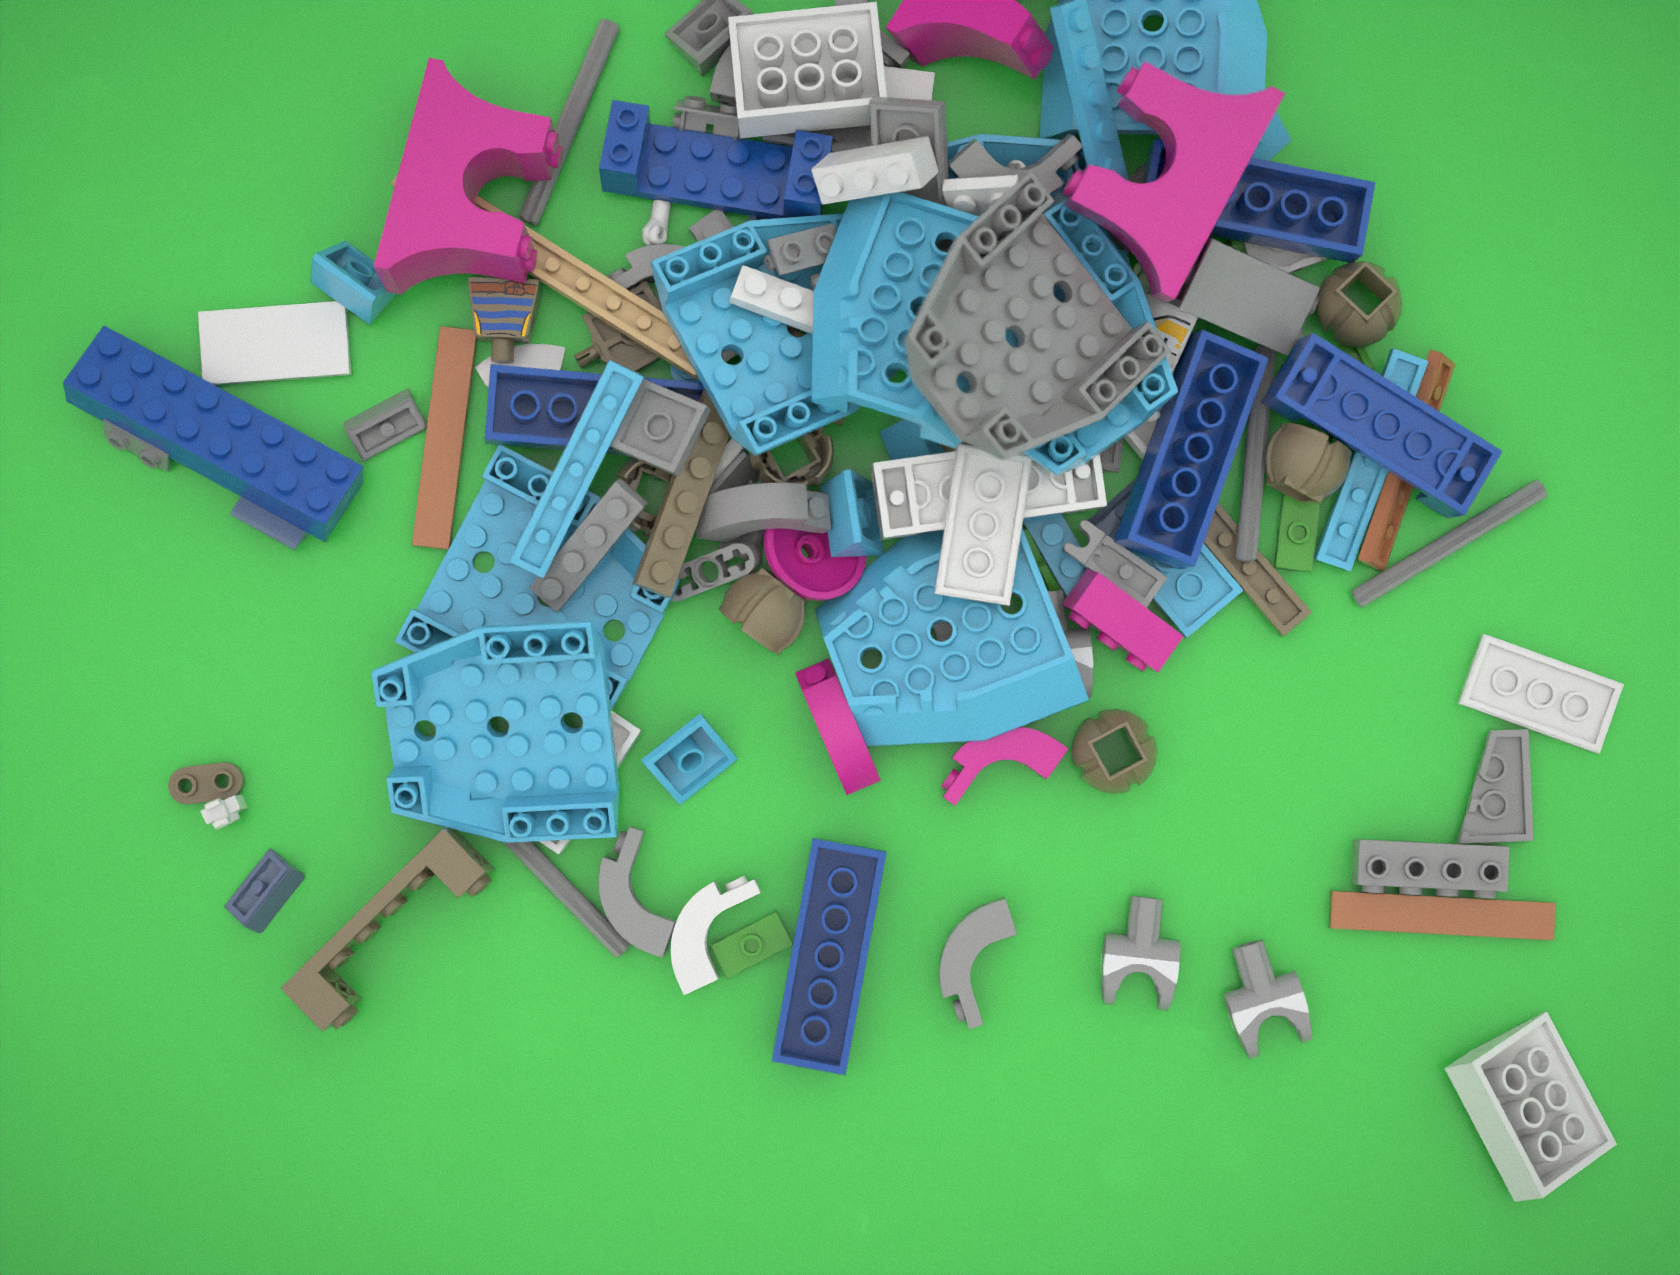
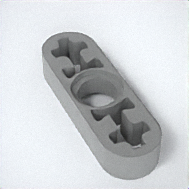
M743 540L682 564L677 579L692 575L694 582L677 588L671 601H682L754 572L761 563L759 548L754 543ZM740 553L748 554L749 560L745 564L739 563L729 567L727 560L737 557ZM706 561H711L718 567L719 575L715 581H710L703 575L702 567Z

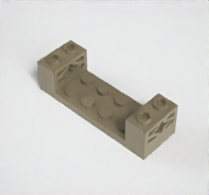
M443 828L280 989L322 1032L331 1027L337 1030L341 1026H345L359 1012L355 1006L362 998L334 969L343 966L355 954L351 948L356 943L367 942L382 927L378 921L383 916L387 918L390 915H395L408 902L404 896L410 890L413 892L416 889L420 890L434 875L458 898L467 895L472 898L474 895L480 894L492 882L488 875L495 868L458 830Z

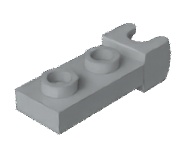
M1083 519L1079 524V530L1087 536L1088 543L1086 547L1079 548L1071 543H1067L1062 548V552L1080 565H1084L1087 569L1099 572L1147 608L1167 580V577L1122 545L1114 543V540L1107 536L1106 533Z

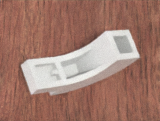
M745 875L725 884L727 889L725 893H721L715 880L698 891L684 906L675 923L671 940L672 966L684 995L716 981L720 977L707 948L709 927L714 918L722 911L762 892L756 878L747 881Z

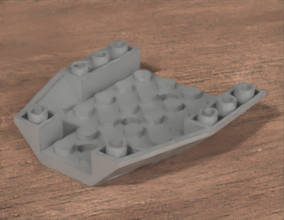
M1032 171L1023 176L955 238L905 337L910 376L913 383L958 439L1002 461L1103 419L1172 351L1149 321L1132 329L1052 227L1042 212L1054 202V199ZM1054 285H1058L1063 289L1065 293L1064 303L1055 298L1053 294ZM1007 329L1012 330L1018 338L1016 348L1009 345L1006 340L1005 332ZM958 375H962L968 380L970 385L968 394L963 393L958 388L956 382Z

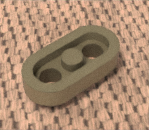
M228 762L183 767L171 775L168 788L173 799L182 804L210 802L217 798L225 800L242 792L245 785V776L240 767ZM222 774H226L229 778V784L225 788L220 787L218 784V778ZM186 778L192 782V789L188 793L184 792L181 788V783Z

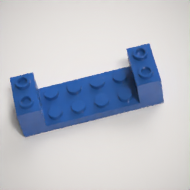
M612 100L599 165L601 187L604 192L662 200L670 203L749 216L753 215L767 219L822 215L823 204L821 203L811 169L829 153H832L833 136L796 130L793 147L740 138L735 141L734 137L685 129L681 132L679 128L651 124L648 105Z
M1311 333L1297 341L1260 402L1291 422L1304 418L1420 491L1416 500L1445 518L1464 516L1502 453L1497 447L1315 333Z

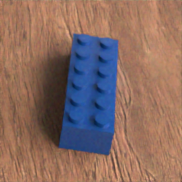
M1155 138L1148 149L1142 184L1156 181L1164 169L1166 150L1161 139ZM1251 157L1210 235L1347 263L1355 262L1363 255L1375 182Z
M1203 329L1190 335L1173 375L1178 393L1161 408V417L1157 419L1114 543L1178 569L1190 568L1196 565L1269 360L1268 357Z
M490 364L485 444L565 450L602 374ZM643 378L698 402L704 389L701 382ZM609 446L606 454L628 456L614 450L611 446Z
M813 837L772 1062L846 1075L887 853L885 850Z

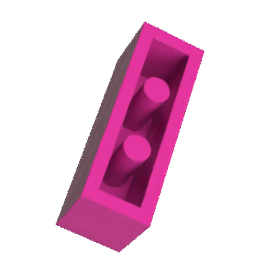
M1086 569L1062 603V606L1071 612L1068 618L1085 630L1091 626L1100 633L1096 638L1098 641L1113 651L1119 647L1128 655L1125 661L1141 672L1145 668L1159 672L1184 637L1102 574L1090 569Z

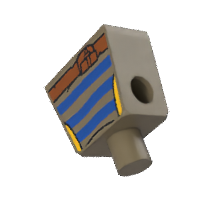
M468 277L475 337L482 342H492L491 362L513 363L514 343H531L543 285L537 279H526V283L502 278Z

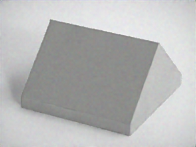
M702 0L664 35L703 77L718 64L724 51L731 44L728 17L753 15V12L738 0Z

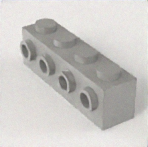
M1353 839L1352 883L1362 885V892L1384 893L1385 886L1399 887V894L1422 895V888H1436V895L1459 897V890H1474L1473 897L1496 898V891L1508 892L1509 847Z

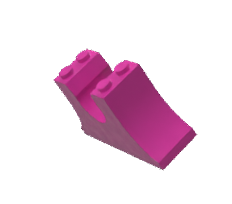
M903 0L886 26V29L895 41L910 53L911 61L922 67L945 58L978 57L1005 65L1035 80L1041 69L1048 65L1052 52L1055 49L1033 16L1016 0Z
M428 59L373 266L387 292L402 295L409 288L424 280L449 274H480L526 283L528 271L533 272L535 270L538 252L534 250L533 239L529 236L525 223L503 212L484 211L476 207L474 203L481 188L489 181L498 177L514 176L525 181L552 180L554 169L561 167L564 148L559 144V133L555 132L550 117L514 111L486 102L464 89L452 77L443 60Z
M1144 61L1137 69L1131 67L1129 72H1126L1116 91L1122 95L1117 105L1135 122L1151 127L1161 137L1166 150V162L1161 175L1154 182L1138 184L1125 180L1114 170L1088 165L1083 171L1076 170L1071 175L1062 194L1068 196L1064 206L1107 229L1131 250L1144 269L1149 282L1151 296L1166 303L1176 298L1285 93L1273 86L1245 95L1213 93L1191 86Z

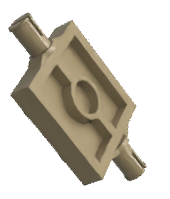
M647 281L629 290L663 312L660 300L654 296ZM587 313L582 316L591 332L593 345L574 354L581 369L601 358L606 364L611 359L638 372L662 359L593 314Z

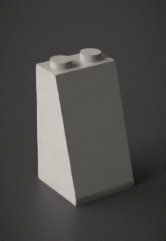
M1208 236L1176 298L1169 301V303L1187 313L1288 356L1290 350L1302 338L1303 329L1301 327L1307 315H1311L1318 305L1319 296L1317 294L1320 288Z

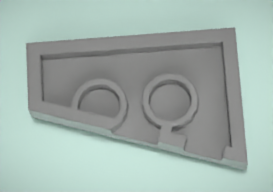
M1529 729L1488 731L1456 843L1534 841Z

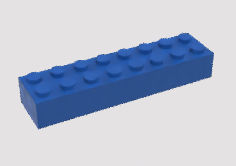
M104 325L63 381L66 402L101 421L105 419L169 454V458L324 542H326L363 485L364 466Z

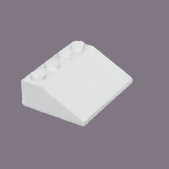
M877 2L728 17L740 138L796 133V130L808 132L870 125L869 101L873 97H887Z
M1543 1012L1480 1045L1444 1068L1514 1202L1544 1198L1617 1145L1548 1012Z

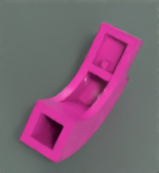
M829 658L795 672L846 795L881 781Z
M1019 727L986 741L966 742L951 757L963 767L960 772L953 768L944 780L941 787L946 791L942 797L955 806L977 774L990 763L999 760L1020 762L1042 778L1048 779L1068 748L1045 733L1025 727Z

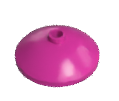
M783 528L764 530V550L771 570L784 586L802 598L814 601L835 599L851 590L862 576L867 556L831 557L828 532L820 534ZM801 548L807 552V558L802 554Z

